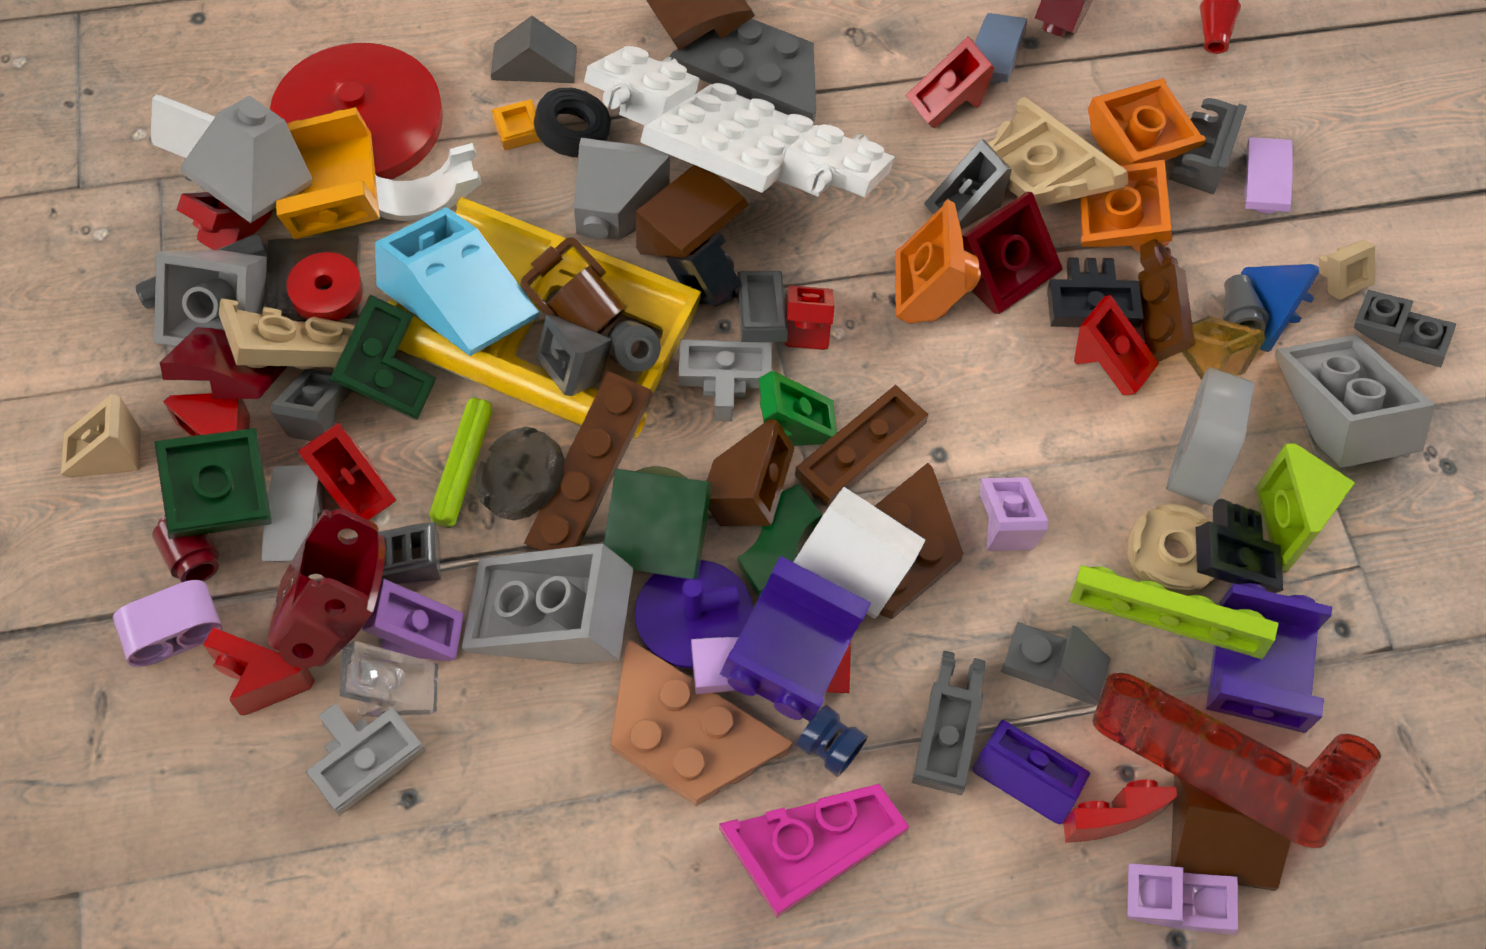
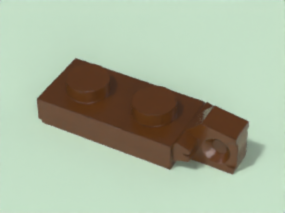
M1153 239L1140 246V263L1144 270L1139 272L1138 280L1143 311L1142 322L1145 344L1157 361L1160 362L1193 347L1195 340L1185 270L1180 268L1177 259L1171 256V249L1169 247H1165L1157 239Z

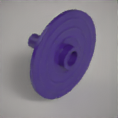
M701 560L698 580L653 574L644 584L638 595L635 606V622L642 642L651 653L668 664L682 668H693L691 639L739 637L753 610V605L747 587L735 573L718 563Z

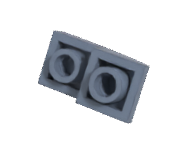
M987 13L975 44L995 67L989 84L1009 81L1016 66L1018 48L1026 34L1027 18Z

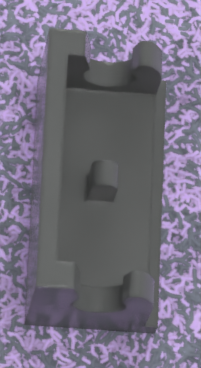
M1206 98L1203 100L1201 107L1216 112L1218 116L1193 112L1190 120L1199 133L1204 135L1206 141L1203 146L1177 156L1169 180L1214 195L1226 170L1247 106L1240 103L1236 106L1218 99Z

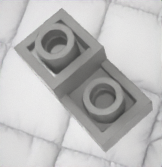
M274 466L268 491L272 524L264 525L262 561L291 562L305 537L316 523L317 514H322L324 511V485L309 466Z

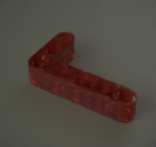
M1122 672L1112 673L1107 677L1092 719L1093 726L1097 731L1289 840L1309 848H1322L1327 845L1361 802L1381 758L1379 749L1373 743L1360 736L1346 733L1337 735L1307 768L1134 675Z

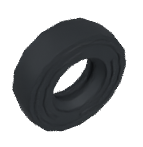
M572 87L557 88L547 92L538 102L534 117V128L537 137L544 145L558 154L573 158L579 155L581 138L607 141L611 126V118L606 106L587 91ZM560 114L578 116L587 123L588 128L584 131L568 129L558 122L557 117Z

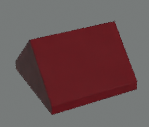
M1025 192L962 235L964 251L978 258L981 271L979 282L972 292L995 314H1000L1063 270L1033 192Z

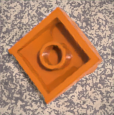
M1164 78L1092 98L1088 107L1091 133L1104 154L1118 165L1158 160L1166 161L1204 145L1206 138L1199 133L1166 85L1167 82Z
M1165 160L1122 165L1121 167L1127 170L1128 173L1127 186L1079 198L1082 247L1131 246L1135 251L1140 252V246L1153 239H1157L1165 247L1170 241H1173Z
M948 199L918 231L895 251L896 318L910 324L922 321L933 322L939 317H943L952 305L976 287L980 279L979 260L975 255L964 251L956 206L954 202Z

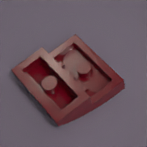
M196 327L160 361L163 380L210 381L213 399H260L287 368V366L252 368L246 365H236L225 331Z

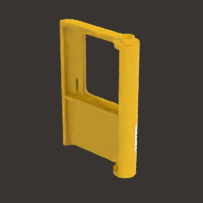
M460 197L457 202L456 214L479 230L520 286L523 276L533 268L530 264L550 246L555 249L566 239L466 198ZM582 245L606 271L602 279L628 306L622 315L657 328L663 333L659 340L661 351L658 360L651 368L642 372L637 384L651 389L654 394L680 345V339H683L699 305L701 291ZM573 248L562 256L563 260L543 278L540 276L530 285L544 302L552 291L560 290L574 276L589 266ZM394 299L388 301V303L414 315ZM532 301V303L535 305V307H536V308L538 309V311L540 312V309H539V308L536 306V304ZM414 315L398 348V351L579 426L582 425L598 390L588 388L574 396H566L544 368L516 356L517 350L534 320L469 356ZM644 413L633 435L634 439H637L641 434L646 422L647 413Z

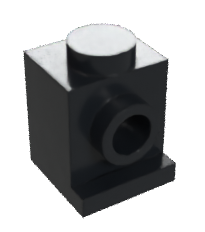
M713 234L686 258L670 256L666 260L681 284L701 291L699 304L722 305L734 297L736 294L735 289L742 284L733 270L734 263L732 259L720 247L726 242L722 234Z

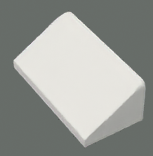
M156 94L152 98L151 142L154 146L187 158L215 117Z

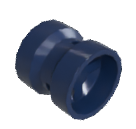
M825 705L806 726L796 746L808 755H818L824 760L825 768L836 777H839L858 755L867 741L868 735L857 727H847L840 721V714L828 705Z

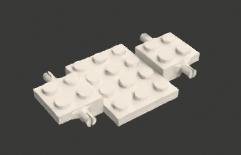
M625 46L587 66L584 83L605 91L603 94L604 105L607 108L611 106V109H616L620 105L619 115L644 125L641 143L761 193L778 180L817 197L829 186L842 188L865 197L890 173L895 159L894 156L884 153L882 146L869 141L866 135L862 139V134L855 135L853 139L844 136V132L837 127L826 124L814 126L813 121L799 114L786 115L774 110L775 106L768 101L762 99L749 100L737 95V91L733 87L725 84H711L696 93L700 78L686 73V67L678 64L675 58L671 60L672 57H667L663 61H657L649 58L648 52L641 48Z

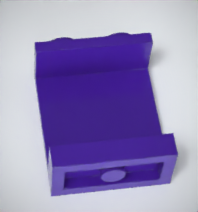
M780 556L733 649H731L720 675L727 678L728 684L738 692L749 696L758 694L773 702L775 709L784 716L794 720L804 718L811 721L821 708L826 690L855 631L863 621L871 602Z
M1233 583L1219 602L1220 606L1233 610H1252L1260 613L1265 619L1279 624L1275 641L1263 659L1214 645L1206 709L1306 733L1323 717L1324 698L1313 696L1312 689L1318 630L1332 616V606L1316 603L1314 599L1304 595L1285 596L1268 592L1264 587L1257 584L1245 583L1238 585Z

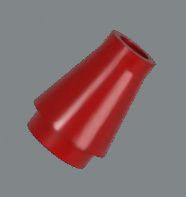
M1203 0L1199 8L1204 34V49L1212 54L1224 53L1229 49L1230 38L1241 10V4L1238 0Z

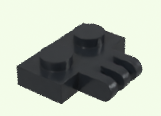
M1068 257L1066 266L1067 279H1050L1047 287L1051 327H1080L1103 297L1108 295L1113 297L1134 328H1139L1143 321L1139 281L1116 280L1113 258L1102 259L1101 272H1098L1096 258H1085L1084 272H1080L1079 258Z
M1218 499L1212 509L1213 522L1209 521L1195 527L1197 573L1231 584H1257L1272 593L1284 591L1281 545L1263 540L1261 513L1253 509H1247L1239 504H1233L1225 499Z

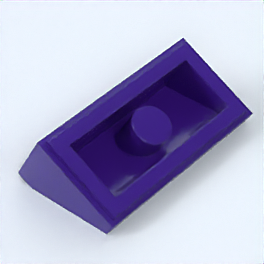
M1002 719L972 769L979 777L1056 824L1064 822L1091 774L1088 770Z

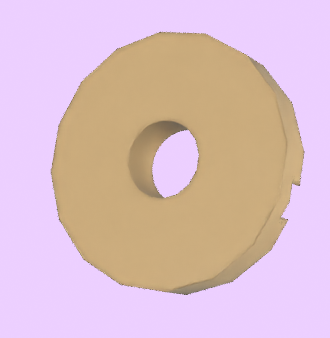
M1167 503L1159 505L1156 509L1150 510L1147 513L1145 512L1138 517L1127 538V557L1133 572L1142 581L1157 582L1163 585L1166 590L1186 596L1200 593L1213 583L1216 578L1197 573L1195 527L1212 521L1204 513L1190 506ZM1174 540L1182 543L1188 552V556L1185 558L1171 556L1166 551L1164 542Z

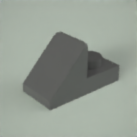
M305 369L271 404V413L286 435L296 439L312 441L335 425V410L347 398L351 390L329 381L332 372Z
M1017 622L1001 672L1096 706L1099 702L1111 658L1076 626L1072 625L1066 638Z

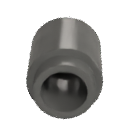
M622 321L616 324L608 333L607 337L613 339L609 356L625 369L633 372L645 371L651 368L658 360L661 351L660 341L655 332L650 328L635 321ZM639 341L638 349L631 354L632 344Z

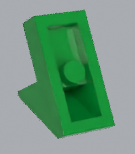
M773 370L759 377L760 408L763 422L777 419L793 446L824 444L837 433L832 399Z

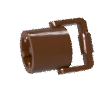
M572 237L566 238L555 249L552 246L546 249L530 264L533 268L521 279L523 291L545 315L557 316L598 334L604 332L628 307L602 279L606 274L603 267L577 239ZM573 248L589 266L574 276L546 304L530 285L540 276L543 278L563 260L562 256Z

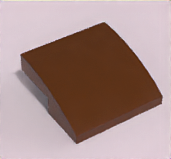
M646 0L679 51L711 29H714L720 39H722L755 16L745 0Z

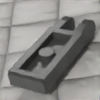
M944 650L937 679L933 683L911 783L962 796L966 786L984 695L980 693L986 662L985 660L974 658L969 666L966 690L949 686L950 677L953 675L956 663L954 659L955 653Z

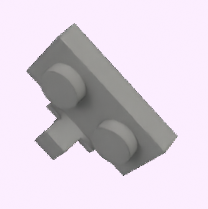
M680 339L679 386L704 387V396H715L714 421L733 422L734 397H745L746 388L760 389L759 377L771 371L772 342Z
M335 703L318 715L323 725L334 738L324 746L329 754L306 770V773L340 816L425 752V749L393 707L370 724L362 718L352 725Z

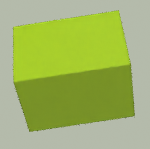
M1289 443L1283 446L1255 487L1269 540L1272 543L1281 545L1282 572H1288L1321 532L1355 484L1354 481L1296 443Z

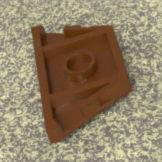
M929 463L925 464L874 506L925 539L916 560L879 613V615L889 619L896 617L961 562L964 554L934 469Z

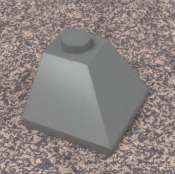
M251 96L218 112L182 163L180 170L182 174L250 223L276 208V200L295 196L311 186L313 180L285 120Z
M581 138L574 201L576 234L586 235L593 239L609 238L620 240L636 230V211L670 184V154L648 146Z
M225 250L157 252L154 343L177 346L196 327L224 330L219 317L221 298L238 301L237 310L261 314L265 303L267 257Z

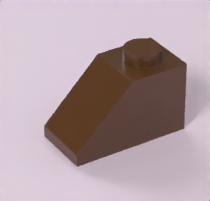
M777 419L767 420L713 460L708 478L705 481L712 482L709 511L720 526L772 525L795 449Z

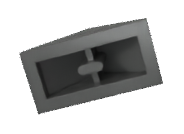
M530 16L494 43L491 80L574 83L577 47L534 16Z
M980 139L924 204L934 215L947 199L954 202L962 230L1002 206L1012 169L984 139Z
M546 315L535 357L561 392L566 396H574L601 382L613 339L557 316Z

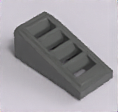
M435 522L413 524L378 532L379 535L385 538V560L382 579L395 584L441 580L440 541ZM421 547V558L413 559L412 548ZM394 549H402V562L394 563Z

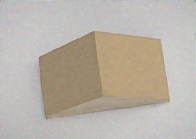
M110 394L64 432L61 475L76 477L139 471L141 429L120 396Z

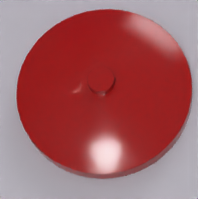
M375 43L342 44L310 55L295 65L283 77L273 94L270 104V110L284 119L286 124L356 107L371 132L375 175L389 180L406 173L427 156L439 137L443 122V108L439 89L428 69L413 56L399 49Z

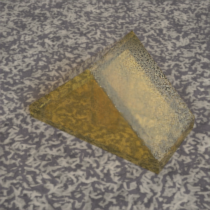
M1207 316L1192 323L1195 345L1182 351V353L1201 380L1209 366L1239 376L1247 371L1265 341L1264 331Z

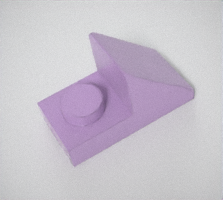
M1028 477L981 478L980 497L989 516L987 533L988 551L1034 549L1048 530V519Z

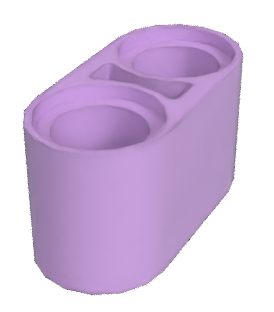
M200 580L178 583L131 602L118 609L112 617L127 663L134 667L149 666L204 644L213 627L222 631V625L207 584Z

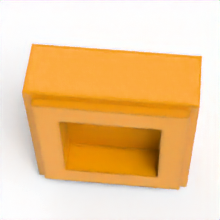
M532 99L491 109L492 119L504 151L541 141L537 137L534 128L536 109Z

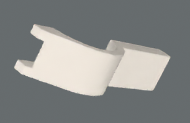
M473 143L450 149L449 157L441 169L427 177L412 181H393L376 176L380 217L399 221L420 220L445 207L451 208L458 202L460 197L464 198L482 184L481 177L478 171H473L472 160L477 157Z

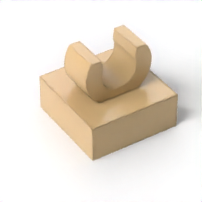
M1361 240L1347 247H1339L1336 252L1327 256H1319V273L1328 279L1329 295L1341 300L1375 284V245Z

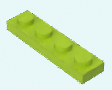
M1080 566L1069 600L1071 603L1259 659L1264 658L1274 643L1279 624L1265 619L1260 613L1252 610L1226 608L1216 605L1205 596L1182 595L1166 590L1163 585L1154 581L1143 580L1138 582L1118 576L1113 570L1102 566Z

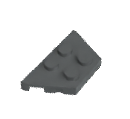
M751 18L722 39L712 29L679 51L677 49L673 51L669 56L672 57L671 60L675 58L678 64L686 67V73L699 77L702 81L712 85L721 83L731 86L737 91V95L749 100L762 99L768 101L775 106L774 110L787 115L799 114L811 119L813 123L815 122L816 90L813 42Z

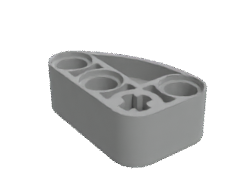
M1210 366L1207 368L1186 421L1169 474L1166 490L1213 507L1237 460L1245 439L1254 382Z

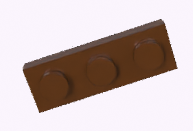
M895 384L796 466L795 476L828 507L843 487L851 488L927 423L929 414Z

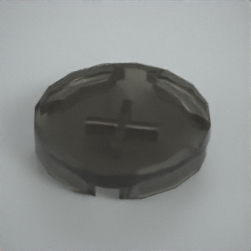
M525 426L510 430L495 440L488 449L492 453L487 458L486 463L481 460L477 469L475 488L479 501L499 518L514 521L532 516L544 508L552 499L564 476L565 458L560 445L545 432L538 431L536 428Z

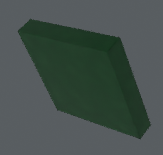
M256 428L154 441L169 539L272 524Z
M615 469L604 545L633 567V570L698 580L712 482Z

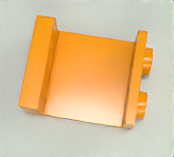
M357 108L338 110L330 114L288 123L287 126L313 178L312 185L295 196L276 200L277 216L292 237L298 239L380 219L372 136Z

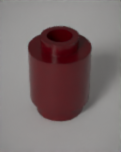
M165 515L159 520L158 525L152 532V538L173 577L180 579L181 583L190 580L204 582L215 575L219 569L217 562L219 553L209 534L169 539Z

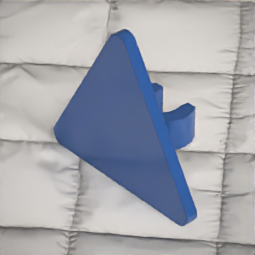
M1317 265L1245 267L1242 270L1241 274L1250 277L1252 286L1269 315L1265 332L1257 338L1260 350L1265 352L1271 351L1288 322H1300L1302 317L1295 311L1301 301L1304 300L1312 303L1314 300L1313 295L1308 290L1319 274V267Z

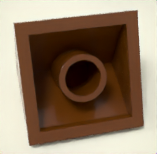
M693 165L636 211V248L643 255L686 258L749 204L745 197L717 174Z
M1176 771L1174 773V786H1176L1177 798L1173 801L1171 866L1183 867V873L1237 877L1238 885L1276 891L1279 888L1296 824L1279 787Z

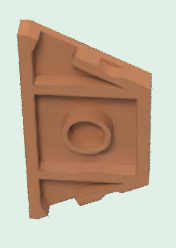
M629 640L626 644L610 744L611 751L684 799L697 806L716 795L722 787L738 783L752 775L754 769L776 757L780 759L786 756L791 750L792 741L716 693L696 694L694 679L634 641Z

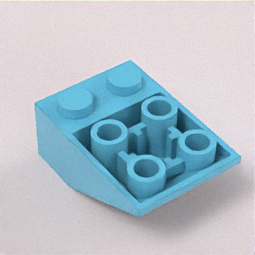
M447 207L375 242L376 286L469 356L539 317L538 309L479 230Z

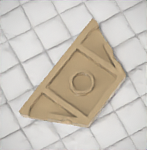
M1025 96L1017 102V113L1011 122L1004 121L997 130L995 139L988 143L1012 169L1007 188L1018 197L1027 191L1033 192L1038 207L1107 192L1128 185L1127 170Z

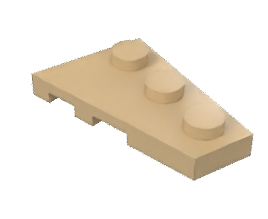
M223 298L220 301L219 317L236 365H246L252 368H264L266 366H293L299 369L335 367L355 326L317 317L309 318L305 323L281 316L282 310L264 307L263 314L237 310L238 301Z

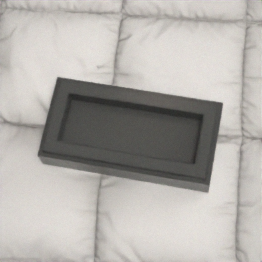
M737 271V276L742 283L737 287L741 342H787L788 326L782 271Z

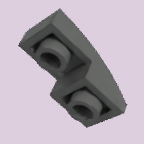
M1368 290L1356 318L1354 328L1392 351L1441 368L1452 340L1456 323L1411 312L1412 300Z

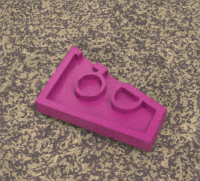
M880 784L820 798L818 802L787 810L784 807L767 811L763 816L739 822L738 819L719 823V830L776 918L906 834L909 829V825Z

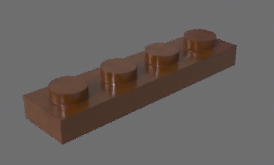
M610 371L607 372L524 544L538 551L578 547L581 545L614 477L615 469H618L653 396L651 389Z

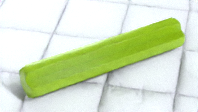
M470 398L464 409L429 511L431 522H435L438 526L450 528L456 524L493 413L491 403L485 399Z

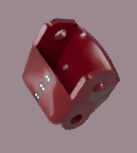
M338 508L333 512L325 509L305 537L280 581L268 633L269 645L279 650L280 656L286 663L298 668L325 666L356 636L373 613L380 589L385 560V538L378 534V526L375 523L346 509ZM343 529H351L358 536L353 539H345L339 532ZM320 574L325 578L318 582L308 576Z

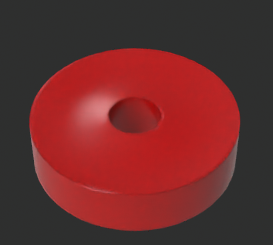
M322 252L310 255L299 261L292 268L287 278V293L292 306L300 316L307 320L317 317L339 321L355 311L363 297V283L358 268L349 258L341 254ZM324 285H331L326 290H319Z

